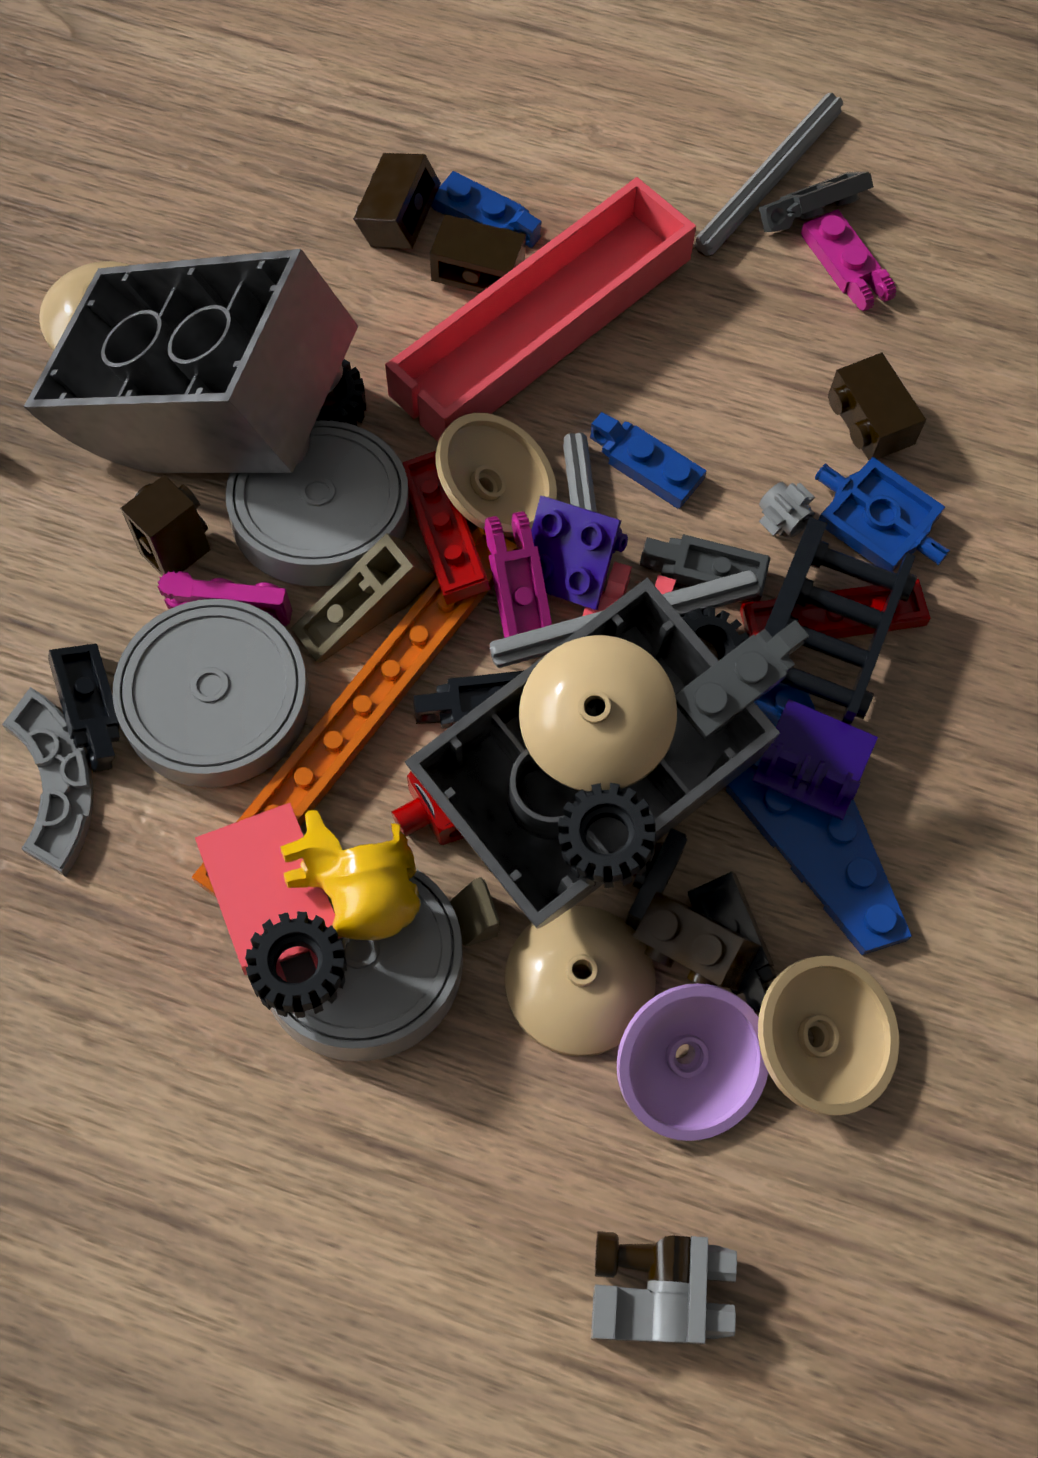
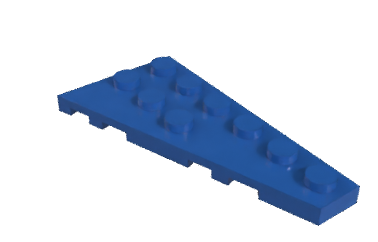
M778 683L754 702L775 727L788 699L815 710L809 693L783 683ZM761 758L726 786V792L773 848L776 847L791 865L790 869L801 883L805 882L824 905L823 909L861 955L906 942L912 937L854 799L853 801L851 800L843 821L753 782L752 779Z

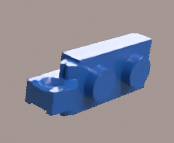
M452 171L439 187L431 205L433 210L443 215L467 218L474 222L498 228H507L514 232L526 234L525 245L533 248L541 238L542 222L531 215L529 210L521 204L455 171Z
M603 412L591 423L590 439L603 446L602 453L609 458L608 464L677 509L684 505L704 481L707 470L638 426H633V424L626 421L621 425L618 420Z

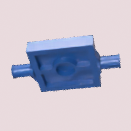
M872 457L860 471L847 478L836 472L826 463L817 472L815 480H818L835 492L833 501L819 517L820 521L827 523L825 530L876 566L893 572L907 553L913 554L917 550L939 566L949 554L950 549L945 548L928 536L931 527L940 518L945 506L876 458Z

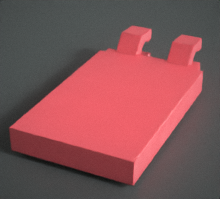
M290 803L195 837L244 975H247L246 967H248L245 959L246 951L253 948L250 940L255 932L259 935L264 933L262 924L269 919L275 925L281 922L279 914L288 912L290 919H296L297 911L307 912L310 920H314L317 915L324 919L326 927L329 928L335 918V913L324 890L319 887L288 888L285 883L284 873L301 868L303 860L301 858L293 862H285L281 853V846L304 837ZM296 946L289 948L278 958L276 973L287 982L280 962L309 951L317 969L318 958L313 951L306 947Z

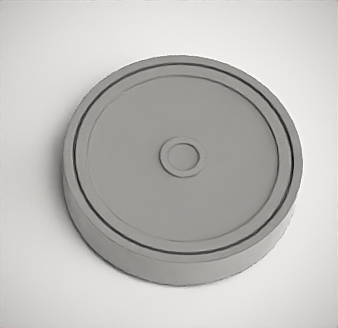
M320 420L315 422L309 435L311 444L308 453L295 466L293 473H230L226 486V506L232 532L244 556L255 567L269 576L302 586L335 585L386 533L403 540L407 531L410 514L406 472L393 449L375 434L358 426L344 422Z
M204 599L187 602L153 618L128 643L118 662L113 681L114 710L125 736L137 755L155 772L172 781L188 786L224 787L250 780L262 774L280 761L292 748L303 730L309 710L310 689L302 655L294 638L278 620L267 612L250 604L235 600Z
M418 869L409 881L418 887L421 906L418 914L407 927L402 928L398 934L381 940L339 938V941H342L347 963V971L344 973L346 981L343 989L338 987L336 991L338 997L332 1004L327 1000L322 1004L323 1011L315 1014L313 1009L305 1011L306 1017L296 1018L294 1012H288L287 1017L278 1015L275 1008L272 1007L270 1009L281 1027L304 1047L323 1056L344 1061L382 1059L403 1052L419 1043L447 1015L456 998L462 978L463 952L461 931L455 911L446 895L436 883ZM328 896L331 906L333 908L331 898ZM309 951L280 962L286 980L289 983L304 982L316 971Z

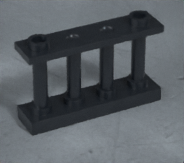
M810 517L765 629L774 637L796 620L798 622L799 619L791 616L794 606L797 604L804 607L806 603L875 629L868 650L800 625L809 635L804 640L805 643L802 646L861 668L853 690L794 667L787 672L786 677L780 682L845 707L841 721L851 725L855 717L865 718L873 699L874 693L866 690L899 600L907 602L915 585L917 576L911 574L910 570L916 556L907 553L897 573L828 548L829 543L821 541L827 523ZM822 565L889 590L883 610H877L813 586L814 581L806 578L810 566L819 569Z

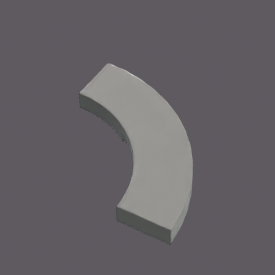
M30 687L2 724L6 731L18 738L28 748L35 764L38 766L42 781L43 792L40 795L38 815L34 827L21 849L27 855L66 877L79 856L90 827L94 795L92 772L84 747L76 749L73 739H70L62 712L45 696Z

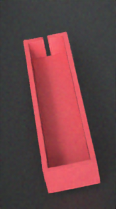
M638 177L634 178L385 364L388 395L413 419L419 416L420 425L437 441H439L445 429L461 416L471 413L492 414L691 260L696 225Z

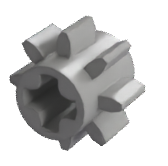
M779 482L761 499L759 506L763 509L762 513L764 516L759 522L773 537L776 534L782 536L784 533L789 537H794L806 528L809 518L814 517L815 513L811 510L809 503L815 497L801 483L797 485L791 483L787 486L784 482Z

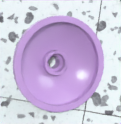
M699 983L670 988L644 1004L625 1029L617 1055V1078L620 1091L634 1115L652 1131L671 1139L683 1141L711 1138L738 1124L757 1103L769 1074L760 1051L758 1039L759 1017L745 1001L726 989ZM688 1044L689 1050L687 1054L682 1058H676L677 1049L681 1045Z

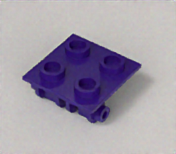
M540 495L531 532L534 547L538 546L546 593L597 610L612 554L616 551L623 552L628 543L627 534H623L620 528L622 520Z
M788 699L776 725V729L780 734L763 754L752 781L843 821L851 800L853 801L861 783L859 781L878 737Z

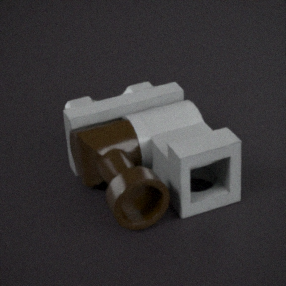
M597 1231L595 1277L614 1278L617 1275L618 1267L648 1272L647 1289L595 1284L591 1339L701 1345L705 1344V1339L735 1336V1305L706 1303L707 1281L736 1282L737 1251L717 1245H708V1237L672 1235L665 1236L656 1244H619V1237L616 1233Z

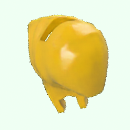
M308 810L305 814L307 832L304 837L281 846V853L285 862L303 859L301 868L284 873L287 887H319L324 890L331 898L335 918L332 926L337 931L339 937L355 940H381L398 934L402 928L407 927L418 914L421 902L417 885L409 881L417 872L413 852L408 845V839L400 831L401 824L391 823L393 840L375 844H364L342 850L338 839L325 827L317 810Z

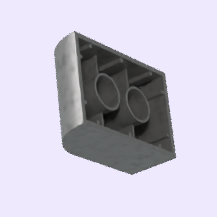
M302 249L98 268L26 401L24 408L44 425L75 445L109 461L142 471L154 473H293L295 466L304 459L309 451L311 444L309 435L328 393L336 387L342 377V361L358 325Z
M648 577L555 647L557 648L573 639L594 635L612 636L627 640L643 648L659 662L669 677L675 694L718 662V659ZM546 655L404 761L536 929L555 920L604 884V882L597 881L596 885L592 886L586 883L584 876L581 875L577 878L571 872L570 865L565 863L558 838L559 817H564V806L568 801L573 804L576 801L575 794L580 790L565 786L546 774L530 755L522 737L519 721L521 695L531 672ZM600 699L589 701L585 708L586 713L593 717L601 715L605 710V703ZM752 703L705 740L677 708L676 731L665 757L649 775L637 783L628 786L637 792V799L639 801L644 798L648 803L650 815H654L656 823V842L666 835L671 828L676 827L755 764L778 737L780 732L755 703ZM628 787L620 789V791L626 793ZM605 817L591 824L587 831L586 840L595 851L602 854H612L624 847L629 833L621 821Z

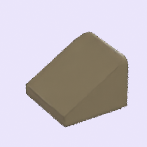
M482 877L474 879L450 901L458 919L462 944L464 946H471L498 937L499 918L486 881Z

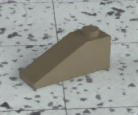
M386 533L291 629L315 661L321 663L405 608L437 576L411 543Z

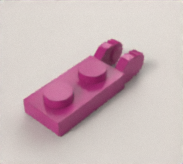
M839 209L803 223L801 230L803 239L842 293H847L859 310L866 311L874 306L873 292L868 288V284L881 301L886 302L896 296L895 282L890 278L886 269H882Z
M523 511L513 513L511 518L514 541L518 550L507 551L503 528L498 517H488L484 523L487 546L492 554L489 555L504 638L552 625L538 546L534 547L529 518Z
M168 571L166 574L163 573V576L159 577L160 580L157 581L159 584L157 587L161 595H164V601L168 609L197 600L228 599L255 606L270 614L283 626H287L291 621L293 610L286 588H280L271 583L261 582L255 585L235 584L224 578H213L210 581L193 580L188 572L182 571L178 573Z

